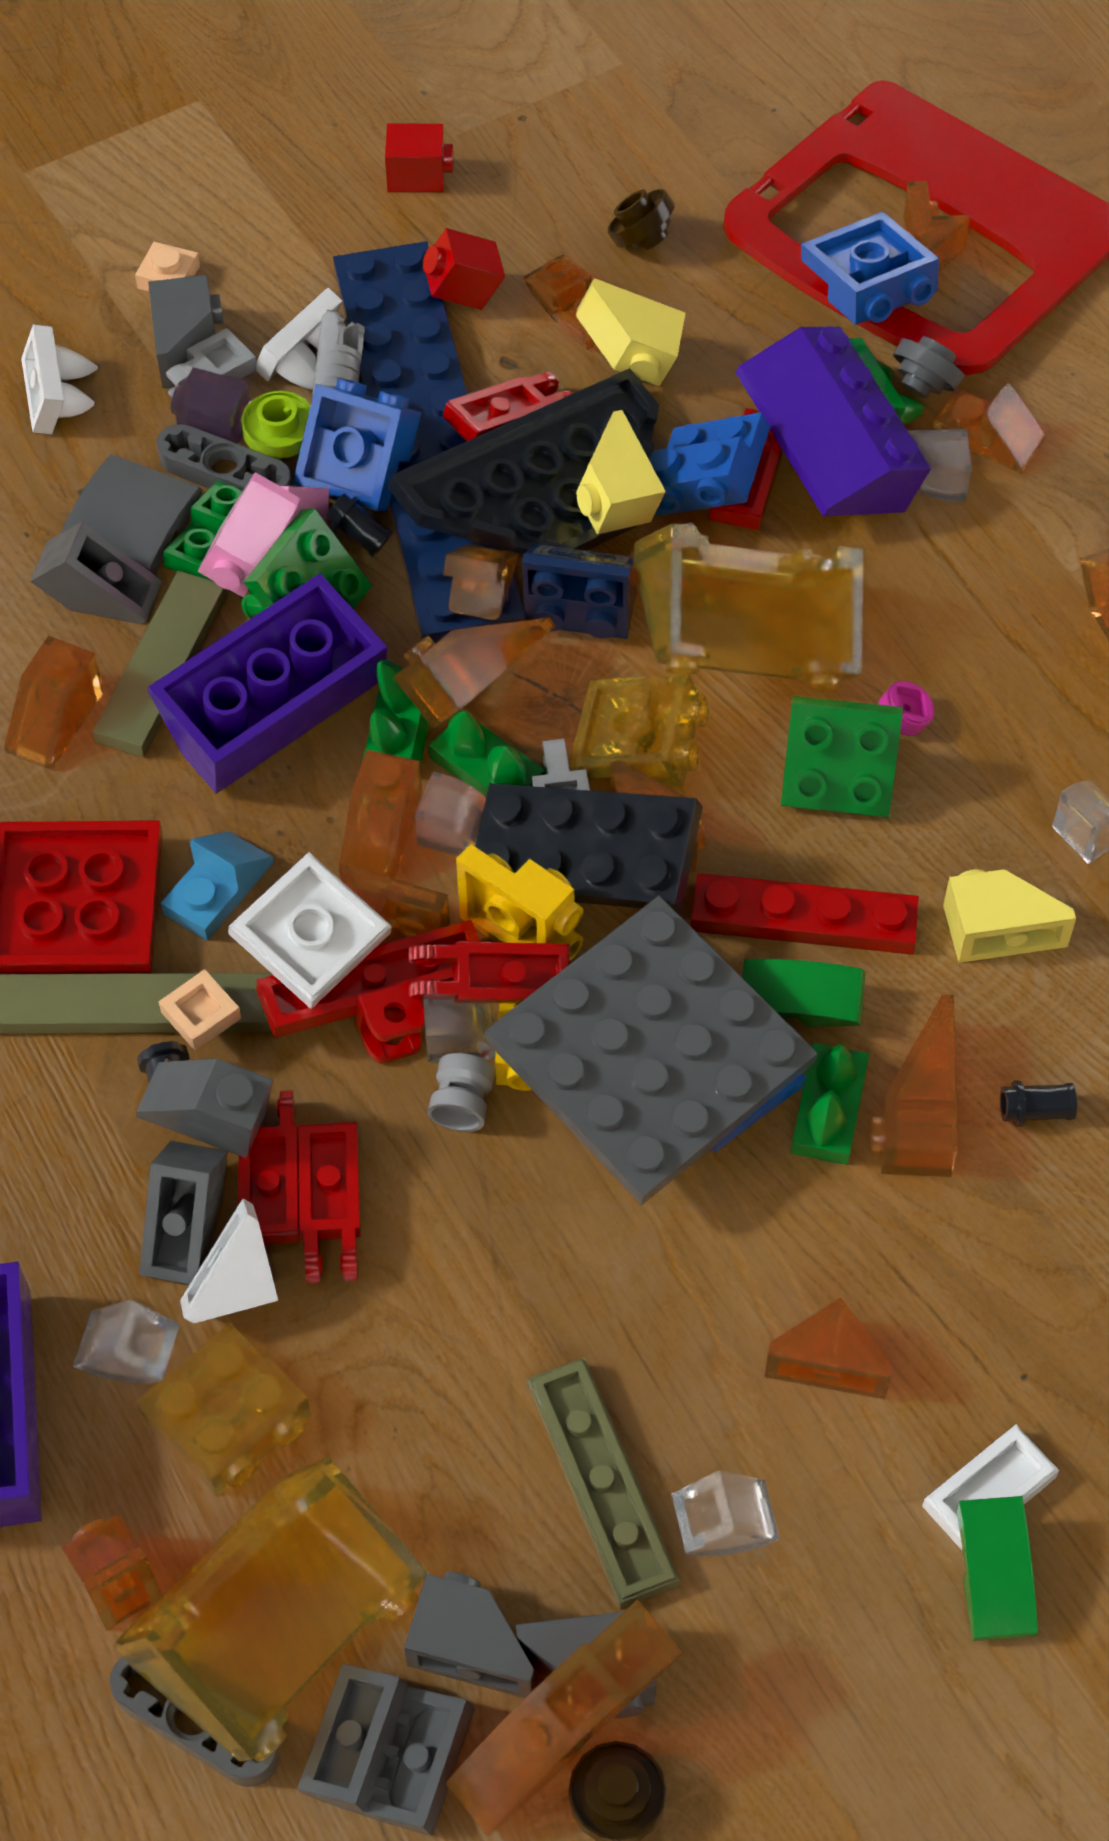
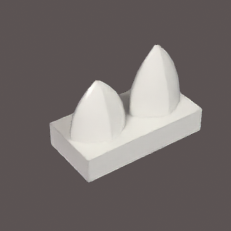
M329 288L325 289L263 346L256 362L257 372L267 382L278 373L291 383L313 390L317 358L307 345L311 344L318 349L322 316L326 313L327 309L337 312L342 300Z
M33 324L21 358L32 432L52 434L58 418L77 416L94 406V401L78 388L61 381L83 378L98 370V366L73 350L55 345L52 327Z

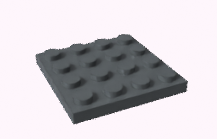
M660 896L648 903L485 1030V1041L641 1205L814 1065L818 1054Z

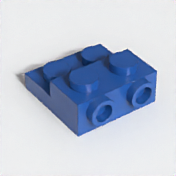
M884 212L801 244V261L828 284V301L855 325L869 320L876 323L882 322L891 315L894 309L910 303L916 306L923 305L938 291L939 258Z
M337 378L336 386L316 384L293 484L302 487L329 488V495L340 498L344 493L350 498L357 496L360 498L358 503L360 506L376 511H387L392 494L388 489L391 476L397 473L399 462H410L422 412L409 409L410 398L399 394L380 391L378 399L365 395L367 385L356 381Z
M763 413L733 416L726 419L675 427L668 447L652 451L649 459L666 491L655 512L657 516L746 503L770 429V424Z

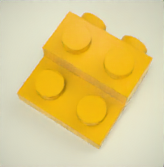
M472 844L456 858L461 919L464 921L472 920L474 927L494 942L570 944V961L577 955L582 946L583 937L576 933L574 928L583 915V908L574 902V888H572L570 882L560 872L551 868L546 870L529 859L516 873H513L511 867L501 857L492 853L487 855Z

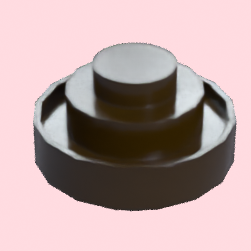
M644 189L638 190L626 197L615 208L614 214L616 217L608 227V234L617 247L631 246L637 248L643 246L644 249H650L658 245L668 235L666 228L671 221L670 215L675 208L674 202L664 189L653 190L649 193Z
M613 1741L599 1744L581 1756L571 1773L568 1798L573 1818L581 1830L594 1840L639 1841L654 1830L662 1817L667 1789L663 1772L651 1754L635 1744Z

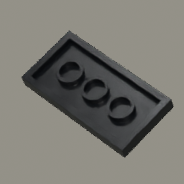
M489 783L475 847L487 855L492 853L501 857L508 863L513 873H516L529 859L546 870L551 868L560 872L570 882L572 888H574V902L643 908L660 896L674 911L681 912L703 806L697 798Z

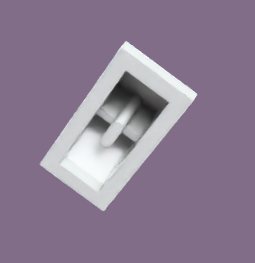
M245 1199L241 1200L180 1300L183 1318L188 1321L198 1323L278 1301L254 1205Z

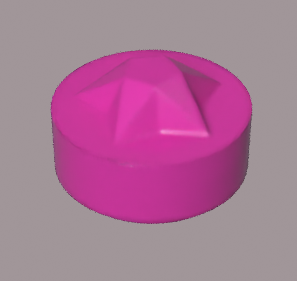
M908 681L893 683L881 696L878 704L903 707L900 734L906 736H914L921 733L932 721L935 714L934 704L926 691Z

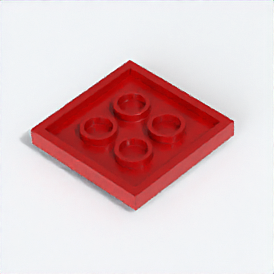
M160 820L0 822V975L152 974L163 838Z

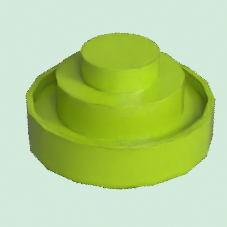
M281 390L267 392L254 398L245 407L241 417L246 444L250 449L276 459L289 458L299 454L311 407L310 403L296 393Z

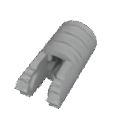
M328 309L322 316L312 398L316 384L336 386L337 378L358 382L360 375L365 327L359 323L351 322L350 325L343 328L345 324L343 315Z

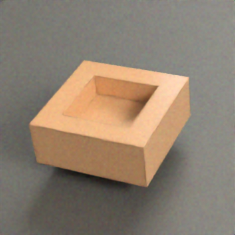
M153 242L135 274L137 289L149 291L148 281L195 276L200 268L198 252Z
M205 969L158 1001L161 1013L195 1051L242 1019L239 1006Z

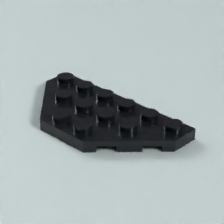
M629 368L393 474L388 489L416 525L522 555L534 544L588 551L638 526L597 535L588 516L581 512L577 502L576 492L614 411L623 410L645 454L650 459L653 450V429L657 421L659 404Z

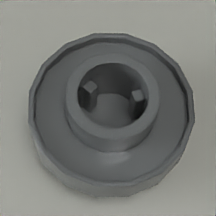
M925 336L921 338L919 343L902 338L893 353V357L900 363L898 371L904 376L901 384L923 398H927L930 392L940 395L943 389L955 392L965 376L953 364L957 357L955 353L939 342Z

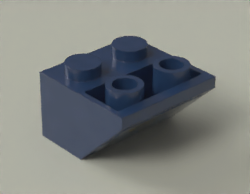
M534 544L524 554L522 568L526 625L535 626L546 631L565 630L587 633L597 638H628L637 592V557Z

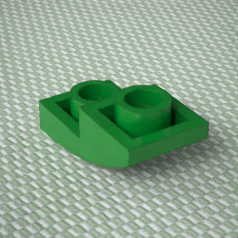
M216 481L191 507V524L164 550V567L175 572L180 571L211 580L197 571L219 528L243 491L234 486Z
M744 959L742 978L783 1019H799L806 1027L861 1026L866 972L862 968L804 960Z
M1023 1496L959 1501L956 1511L966 1569L963 1584L972 1642L1036 1637L1038 1625L1035 1587Z

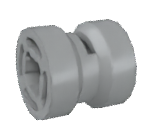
M450 1053L444 1055L439 1060L436 1080L440 1084L439 1089L431 1095L428 1117L439 1126L460 1132L480 1130L484 1126L487 1114V1104L484 1101V1097L492 1090L495 1079V1068L492 1064L483 1058L471 1054Z

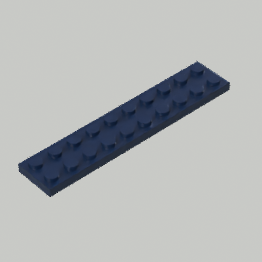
M427 241L333 256L334 271L347 326L353 322L365 327L359 375L361 383L367 385L365 395L378 399L380 391L399 394L410 398L409 409L422 412L410 462H399L397 472L466 442L443 418L446 403L449 400L467 395L443 300L432 297L427 276L423 270L424 256L429 248ZM391 494L389 504L423 648L526 630L525 613L508 550L417 526L395 496Z

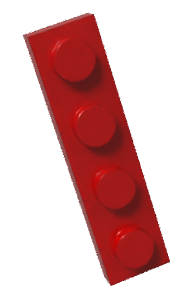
M697 873L691 928L695 932L913 955L916 944L919 896Z

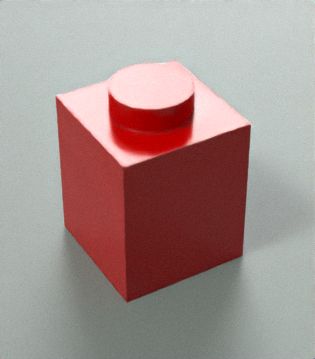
M387 123L385 145L387 192L444 193L445 173H453L454 150L453 144L444 143L443 124Z
M445 228L436 243L428 248L423 260V270L427 276L432 297L480 310L484 308L505 278L495 241Z

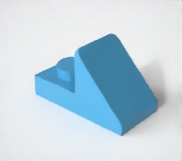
M230 831L194 838L190 842L194 865L161 902L164 916L206 941L210 939L274 863L273 856Z

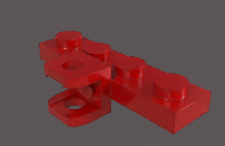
M472 920L377 946L312 1009L274 975L257 979L256 992L274 1039L356 1016L355 1025L363 1045L375 1062L383 1064L417 1054L421 1045V1031L424 1026L425 1012L421 999L409 998V984L419 980L453 981V963L434 965L409 962V948L422 945H454L458 941L481 942ZM401 1036L403 1038V1040L396 1045H389L385 1043L391 1039H395Z

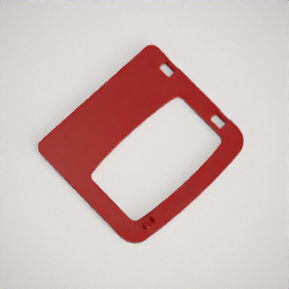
M884 80L875 81L868 85L852 99L851 104L839 114L831 116L764 172V176L749 189L745 188L733 198L725 208L723 223L725 234L734 245L797 289L846 319L848 318L828 301V284L801 261V244L769 221L770 218L836 163H849L915 195L977 231L1031 268L1034 273L973 330L967 333H957L903 306L894 309L891 315L882 322L876 323L869 320L857 324L897 347L902 338L917 343L920 342L923 336L931 338L955 353L957 357L953 364L964 375L982 373L993 367L1109 258V203L903 87ZM857 113L866 117L858 126L848 121ZM770 186L779 191L771 200L760 196Z

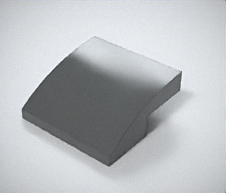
M110 454L84 488L69 514L61 533L80 522H84L148 571L156 575L164 557V550L169 546L174 533L180 535L185 530L191 517V507L199 500L203 490L199 486Z
M342 1664L297 1789L302 1794L390 1825L432 1836L474 1708L464 1699L409 1687L398 1676Z

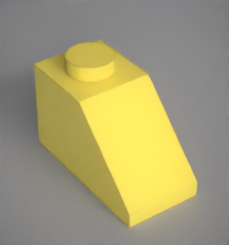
M594 278L577 308L576 317L614 370L622 372L630 368L639 380L660 386L678 357L686 313Z
M623 410L612 413L576 492L578 506L581 512L588 516L597 535L651 522L666 492Z
M974 869L963 872L958 876L949 877L943 908L959 963L1068 947L1076 921L1074 909L1005 869L988 872Z

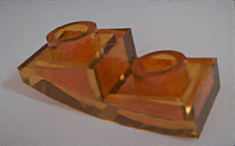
M560 255L524 276L525 285L564 331L586 350L596 345L576 317L577 308L592 283V276L564 255Z

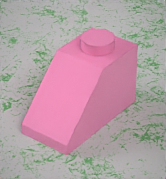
M255 472L219 528L197 572L210 578L218 586L244 597L248 591V587L244 583L245 579L281 536L301 498Z

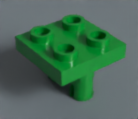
M315 508L301 509L245 579L244 583L248 587L250 594L244 595L241 603L242 610L245 616L251 619L319 573L322 574L353 610L372 585Z
M792 696L780 806L890 817L903 707Z

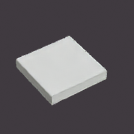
M308 852L229 925L228 934L312 1009L391 934L392 926Z

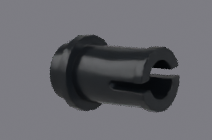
M344 493L325 516L332 522L330 528L334 531L337 528L341 529L369 552L368 554L371 557H374L392 536L393 531L387 529L358 504L360 498L357 496L350 498Z
M1013 1080L1011 1086H1003L1000 1090L1001 1117L1003 1121H1013L1016 1127H1022L1025 1121L1073 1120L1077 1114L1075 1086L1073 1083L1023 1086L1022 1081Z

